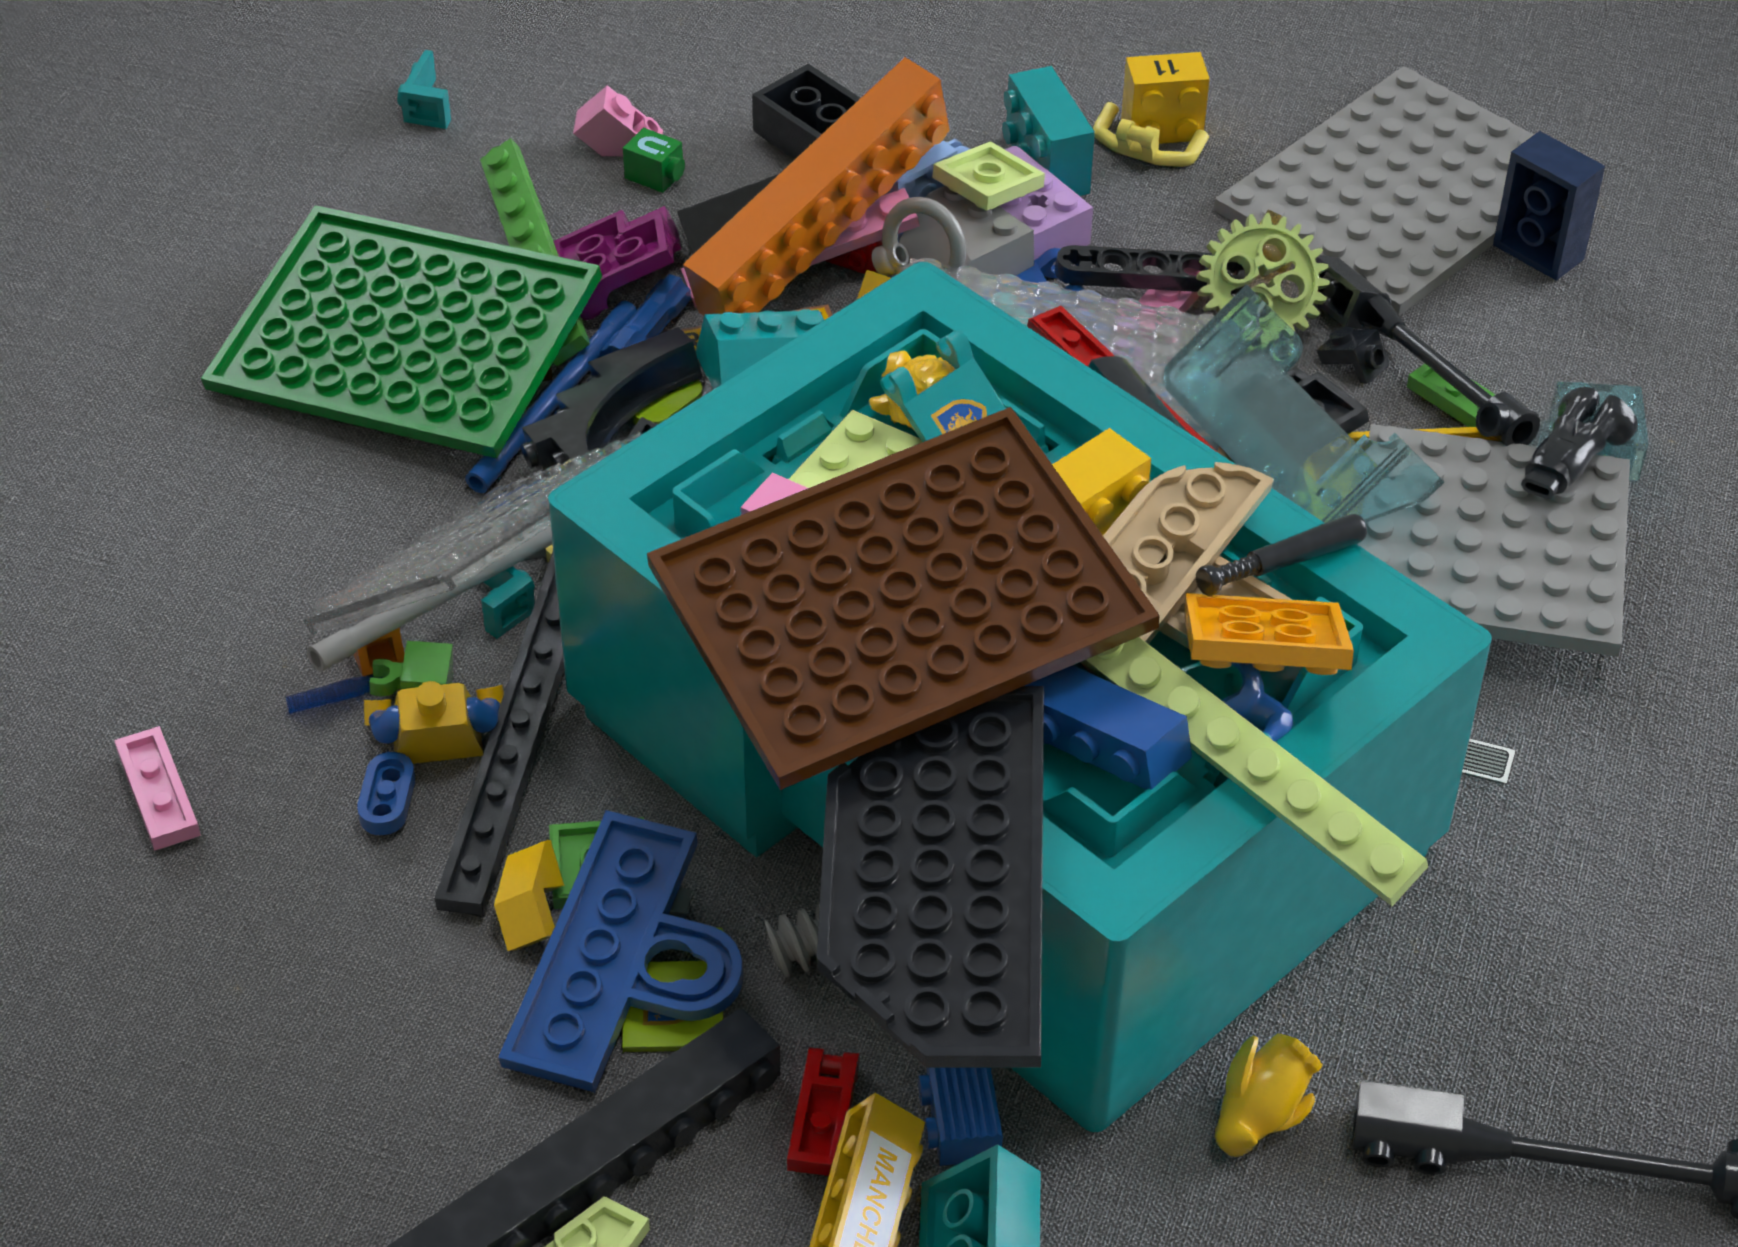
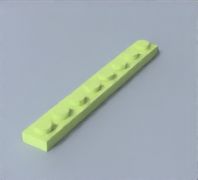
M1140 637L1081 661L1102 679L1187 716L1192 750L1391 906L1401 898L1428 868L1427 859Z

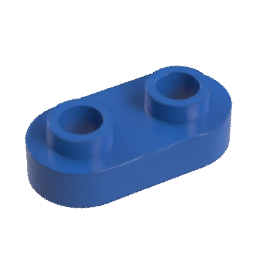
M385 752L374 757L367 766L357 810L360 825L370 834L388 835L394 833L406 821L415 785V773L411 759L405 754Z

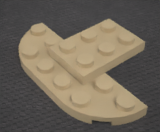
M1215 462L1214 468L1186 470L1185 465L1159 475L1149 482L1103 535L1160 615L1159 628L1140 636L1142 640L1149 644L1160 631L1190 650L1184 607L1186 593L1203 594L1196 583V571L1204 565L1211 564L1219 567L1229 562L1219 555L1271 491L1273 478L1254 469L1230 463ZM1248 576L1233 583L1223 585L1221 591L1215 594L1292 600L1254 576ZM1080 662L1089 673L1097 677H1100L1091 669H1089L1086 665Z

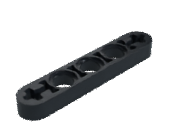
M1070 245L1058 251L1054 272L1060 281L1070 285L1198 292L1207 285V282L1196 279V276L1185 273L1183 269L1208 270L1199 260L1203 255L1213 256V254ZM1238 262L1227 263L1226 269L1230 277L1238 280L1245 278V270ZM1108 263L1117 264L1123 270L1111 271L1103 265ZM1155 266L1163 272L1158 274L1150 273L1143 267ZM1248 285L1232 290L1231 294L1243 292Z

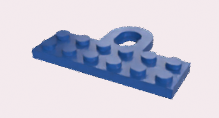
M608 810L605 811L498 1056L501 1067L595 1093L630 1006L680 1020L696 1021L715 1016L733 1003L741 990L744 979L742 958L736 943L729 935L716 927L669 915L698 844L695 832ZM675 949L690 952L693 957L702 959L707 964V971L702 977L695 980L682 978L674 982H660L647 973V966L651 959L659 952Z

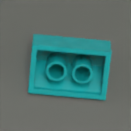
M802 309L800 311L705 314L696 348L697 358L714 390L824 321V318L819 310Z
M997 1144L922 1182L919 1247H1040L1041 1171Z

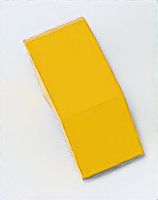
M545 840L507 856L494 902L507 951L520 950L551 937L555 928L545 893L563 887L564 882L551 840Z

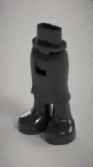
M1591 387L1575 388L1565 394L1559 404V418L1553 423L1552 432L1536 448L1530 462L1525 467V478L1521 482L1522 488L1526 492L1544 499H1551L1555 494L1563 493L1567 487L1582 476L1594 455L1605 448L1606 442L1610 445L1620 446L1627 443L1635 435L1638 422L1632 409L1615 395H1608L1599 408V394Z

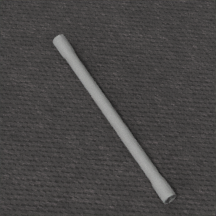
M550 521L348 629H342L307 648V656L310 663L317 671L322 672L354 655L358 649L551 546L552 533Z

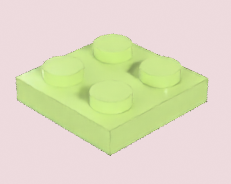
M990 141L934 163L932 178L947 186L951 191L975 203L977 207L987 211L1043 188L1045 173Z

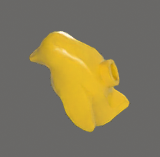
M1277 1033L1256 1052L1258 1037L1251 1036L1243 1043L1232 1060L1226 1077V1092L1223 1096L1220 1117L1214 1136L1217 1145L1229 1156L1240 1157L1245 1155L1266 1135L1287 1130L1301 1123L1311 1112L1315 1096L1313 1093L1304 1095L1313 1074L1322 1068V1063L1298 1039Z

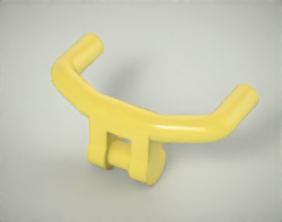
M1112 102L1105 104L1093 126L1095 138L1110 150L1159 166L1185 167L1193 164L1198 159L1209 139L1208 133L1199 129L1194 133L1184 152L1159 150V129L1150 126L1142 128L1136 126L1134 121L1124 118L1119 122L1116 134L1108 129L1116 117L1119 108Z

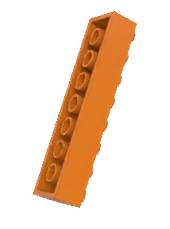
M904 57L683 263L698 313L704 316L705 314H723L725 312H759L767 303L776 299L782 293L784 287L799 273L806 271L812 261L826 247L832 246L837 241L839 235L853 221L861 219L866 210L880 196L887 194L893 184L904 173L913 169L923 155L934 145L941 143L950 131L940 78Z

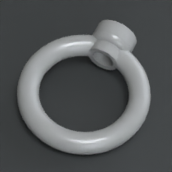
M925 197L907 198L897 203L885 218L882 229V245L876 247L872 252V262L876 271L881 275L889 277L899 274L910 267L908 264V251L903 244L898 243V230L904 218L913 213H922L934 218L945 230L950 243V258L947 266L942 271L957 279L963 270L966 260V242L962 228L954 215L942 204Z

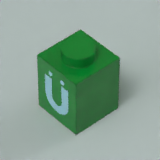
M643 127L623 147L624 178L664 193L684 173L685 160L683 159L682 142Z

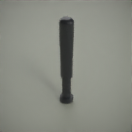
M1349 514L1250 551L1246 557L1228 562L1226 565H1220L1219 567L1211 564L1201 566L1196 571L1197 586L1203 594L1208 596L1215 595L1221 591L1223 585L1233 583L1242 578L1252 575L1256 577L1262 576L1278 569L1358 544L1366 538L1367 525L1361 516Z

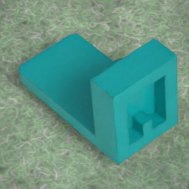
M424 50L418 62L413 63L408 79L398 89L397 102L399 106H402L404 122L447 129L451 122L448 90L432 87L436 81L434 55L431 50Z
M475 539L466 544L469 564L494 551L493 548H487ZM513 566L483 582L493 589L486 597L481 599L485 631L496 639L529 617L535 604V585L532 578L524 570L516 569Z

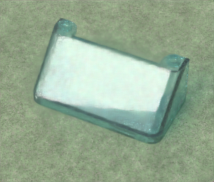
M1247 284L1164 368L1162 379L1166 390L1237 465L1254 469L1273 478L1272 488L1324 523L1349 514L1361 516L1366 523L1422 503L1445 483L1396 433L1388 438L1390 441L1374 442L1365 434L1355 442L1287 373L1301 357L1303 350L1302 340Z

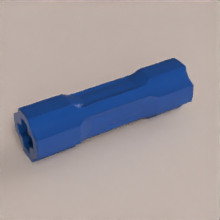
M668 274L665 279H660L647 294L644 303L622 329L615 332L600 350L601 357L659 335L670 320L677 317L691 300L690 288L683 283L680 277Z

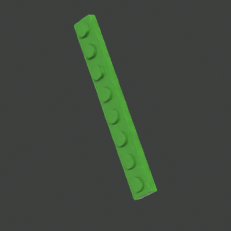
M509 138L501 145L492 148L480 159L509 246L558 256L520 147ZM580 316L553 361L556 366L590 345Z

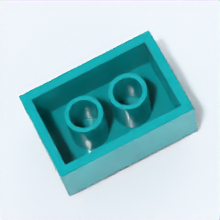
M1046 66L1009 74L1008 91L1004 92L1007 119L1002 124L1005 142L1022 149L1079 196L1090 194L1095 131L1053 67Z

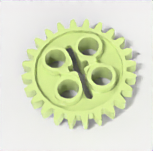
M1270 213L1264 215L1261 224H1257L1254 215L1250 214L1246 218V227H1243L1237 219L1233 220L1230 224L1232 234L1221 228L1217 236L1222 244L1210 240L1206 247L1213 256L1203 255L1199 260L1203 266L1208 268V270L1200 271L1196 275V279L1207 282V285L1197 292L1199 296L1210 297V301L1203 307V310L1210 311L1215 309L1218 314L1212 321L1213 325L1219 324L1222 321L1228 323L1225 329L1226 336L1235 329L1239 330L1240 343H1243L1251 334L1254 335L1256 346H1260L1263 343L1265 335H1268L1272 345H1277L1280 342V332L1288 340H1291L1295 337L1294 326L1302 331L1309 327L1308 321L1304 316L1312 319L1319 316L1320 312L1312 304H1323L1327 300V297L1319 293L1318 289L1326 288L1330 284L1329 280L1319 278V274L1324 272L1329 266L1324 263H1316L1315 260L1323 252V249L1310 250L1308 245L1312 242L1314 236L1311 234L1301 239L1298 236L1301 225L1297 224L1291 231L1286 229L1287 222L1284 216L1276 225H1272ZM1271 244L1276 246L1281 254L1280 261L1271 262L1267 260L1263 255V245ZM1238 262L1245 270V278L1238 280L1230 277L1226 269L1227 263ZM1290 262L1295 265L1294 269L1275 276L1267 285L1261 283L1237 297L1231 295L1232 290L1250 284L1259 274L1262 277L1269 275ZM1290 280L1298 286L1299 296L1297 298L1285 296L1281 290L1282 281ZM1250 297L1258 299L1263 305V314L1255 316L1248 313L1245 308V299Z

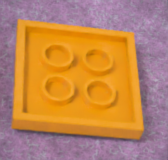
M1186 593L1184 615L1191 660H1200V663L1204 666L1227 668L1232 665V662L1251 663L1254 668L1269 672L1282 671L1285 666L1306 667L1308 672L1318 675H1333L1337 673L1338 669L1352 670L1354 649L1339 603L1225 595L1208 596L1194 593Z

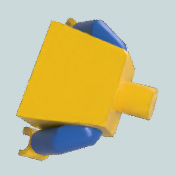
M427 681L416 688L399 690L396 695L395 706L391 705V699L364 700V725L370 726L373 736L380 743L390 744L393 742L394 752L405 754L411 759L413 764L483 756L482 733L493 730L497 725L498 710L504 695L503 685L477 689L476 698L470 696L464 684L440 685L435 681Z

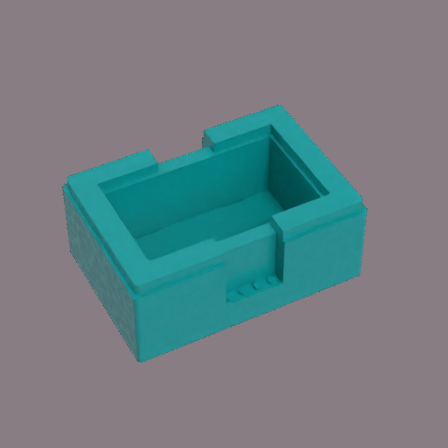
M928 262L915 263L573 477L549 494L548 502L567 692L584 705L585 716L756 858L797 828L801 829L823 847L827 776L838 766L782 790L779 789L649 568L648 552L740 516V507L772 473L789 479L852 410L919 438L917 433L907 425H902L899 422L894 423L891 421L890 415H882L872 410L869 399L885 394L880 385V380L882 379V373L885 372L890 353L906 351L911 359L918 356L935 355L937 358L941 357L945 360L938 352L936 343L954 330L964 332L970 343L975 361L1004 407H1011L1051 464L1057 462L1108 428H1111L1151 457L1149 482L1169 470L1184 465L1186 470L1214 468L1215 462L1235 463L941 269ZM1271 488V491L1219 556L1229 562H1233L1234 560L1246 557L1250 551L1286 539L1324 524V522ZM1358 544L1256 577L1292 600L1339 603L1354 649L1352 670L1338 669L1337 673L1333 675L1313 674L1308 672L1306 667L1285 666L1284 670L1277 672L1260 671L1264 683V692L1285 706L1291 712L1293 718L1291 730L1278 739L1276 743L1425 857L1428 848L1445 835L1450 828L1492 641L1490 632ZM1160 631L1149 643L1151 647L1180 668L1200 661L1191 660V653L1188 648ZM1080 662L1073 665L1088 672ZM1044 744L1041 1068L1012 1069L1090 1132H1101L1109 1127L1378 897L1376 893L1192 749V758L1176 772H1171L1152 790L1149 788L1145 790L1133 783L1123 781L1116 775L1099 767L1085 763L1050 744ZM854 758V759H852V760H850V761H847V762H845V763H846L847 765H849V764H850L851 762H853L856 758Z

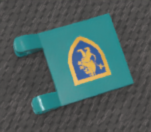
M954 330L936 343V348L940 355L955 370L921 393L917 394L913 378L904 367L897 368L880 380L883 391L901 408L922 442L1006 409L975 361L968 338L961 330Z

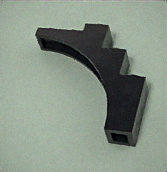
M677 327L589 361L588 364L592 377L588 378L586 383L556 394L560 410L555 411V415L522 427L527 443L522 444L521 449L529 468L536 467L546 480L558 476L559 478L565 477L566 481H569L596 464L611 437L631 417L665 394L702 378L693 340Z

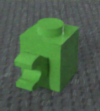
M407 641L403 663L392 662L387 659L373 660L374 677L369 680L370 694L384 697L393 694L398 689L419 687L427 681H435L440 685L452 684L454 675L453 644Z

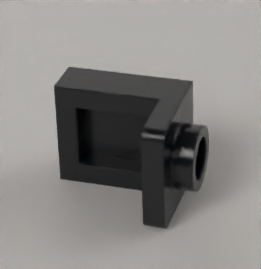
M1352 327L1339 328L1333 331L1329 336L1330 339L1316 350L1321 364H1353L1361 384H1369L1389 366V360L1378 329L1353 330Z

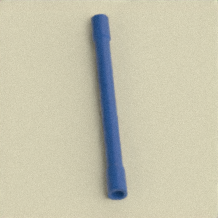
M620 301L602 321L600 328L589 339L590 345L579 351L524 412L498 458L483 456L468 472L465 480L472 490L478 493H485L503 473L509 461L521 449V445L526 443L522 427L548 418L559 406L556 394L573 388L590 370L588 362L601 357L600 350L614 333L622 329L637 311V308L632 303Z

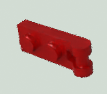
M809 1047L787 1155V1171L829 1176L847 1111L851 1109L855 1083L857 1082L860 1053L844 1052L843 1056L825 1054V1049ZM822 1074L839 1076V1078L824 1077Z

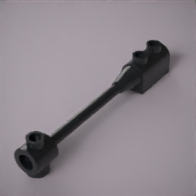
M1319 255L1315 259L1316 263H1324L1329 266L1324 272L1319 274V278H1323L1326 272L1335 278L1326 288L1318 289V292L1326 296L1327 300L1323 304L1317 305L1344 327L1378 329L1379 334L1400 343L1479 407L1476 415V427L1481 435L1495 437L1506 446L1513 443L1529 445L1535 439L1540 428V418L1535 411L1529 410L1511 394L1506 392L1498 393L1492 397L1406 328L1405 323L1391 306L1389 295L1381 292L1364 275L1357 273L1340 258Z
M1360 1081L1355 1100L1351 1149L1363 1151L1362 1161L1370 1166L1388 1167L1393 1165L1394 1156L1415 1159L1414 1168L1418 1172L1438 1175L1446 1171V1163L1456 1165L1457 1162L1504 1160L1510 1159V1157L1709 1185L1717 1202L1730 1204L1731 1215L1738 1219V1139L1729 1141L1727 1143V1151H1722L1711 1165L1513 1136L1512 1133L1463 1117L1464 1095Z

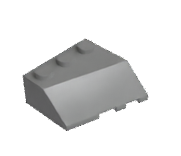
M947 186L927 194L926 198L942 204L954 215L964 233L966 260L962 272L956 279L957 281L981 296L1034 266V230L999 206L986 211L977 207L975 203L962 195L951 191ZM916 213L920 226L905 231L899 240V243L903 244L908 251V263L912 266L918 262H928L943 270L950 258V243L947 234L934 218L926 214Z

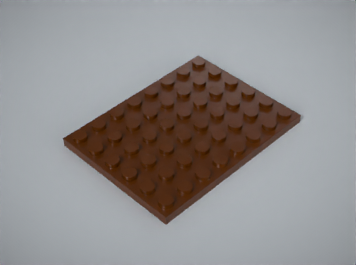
M1011 407L647 553L649 568L780 790L1159 628L1160 615Z

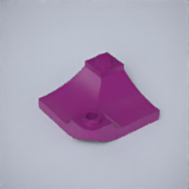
M665 206L630 222L622 209L553 241L559 257L600 266L602 278L580 314L583 320L593 319L603 310L607 309V297L614 289L673 263V255L676 251L681 250L679 231Z

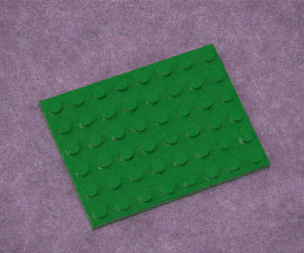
M315 205L204 372L201 381L205 390L498 458L600 282L602 273L600 266L596 264Z

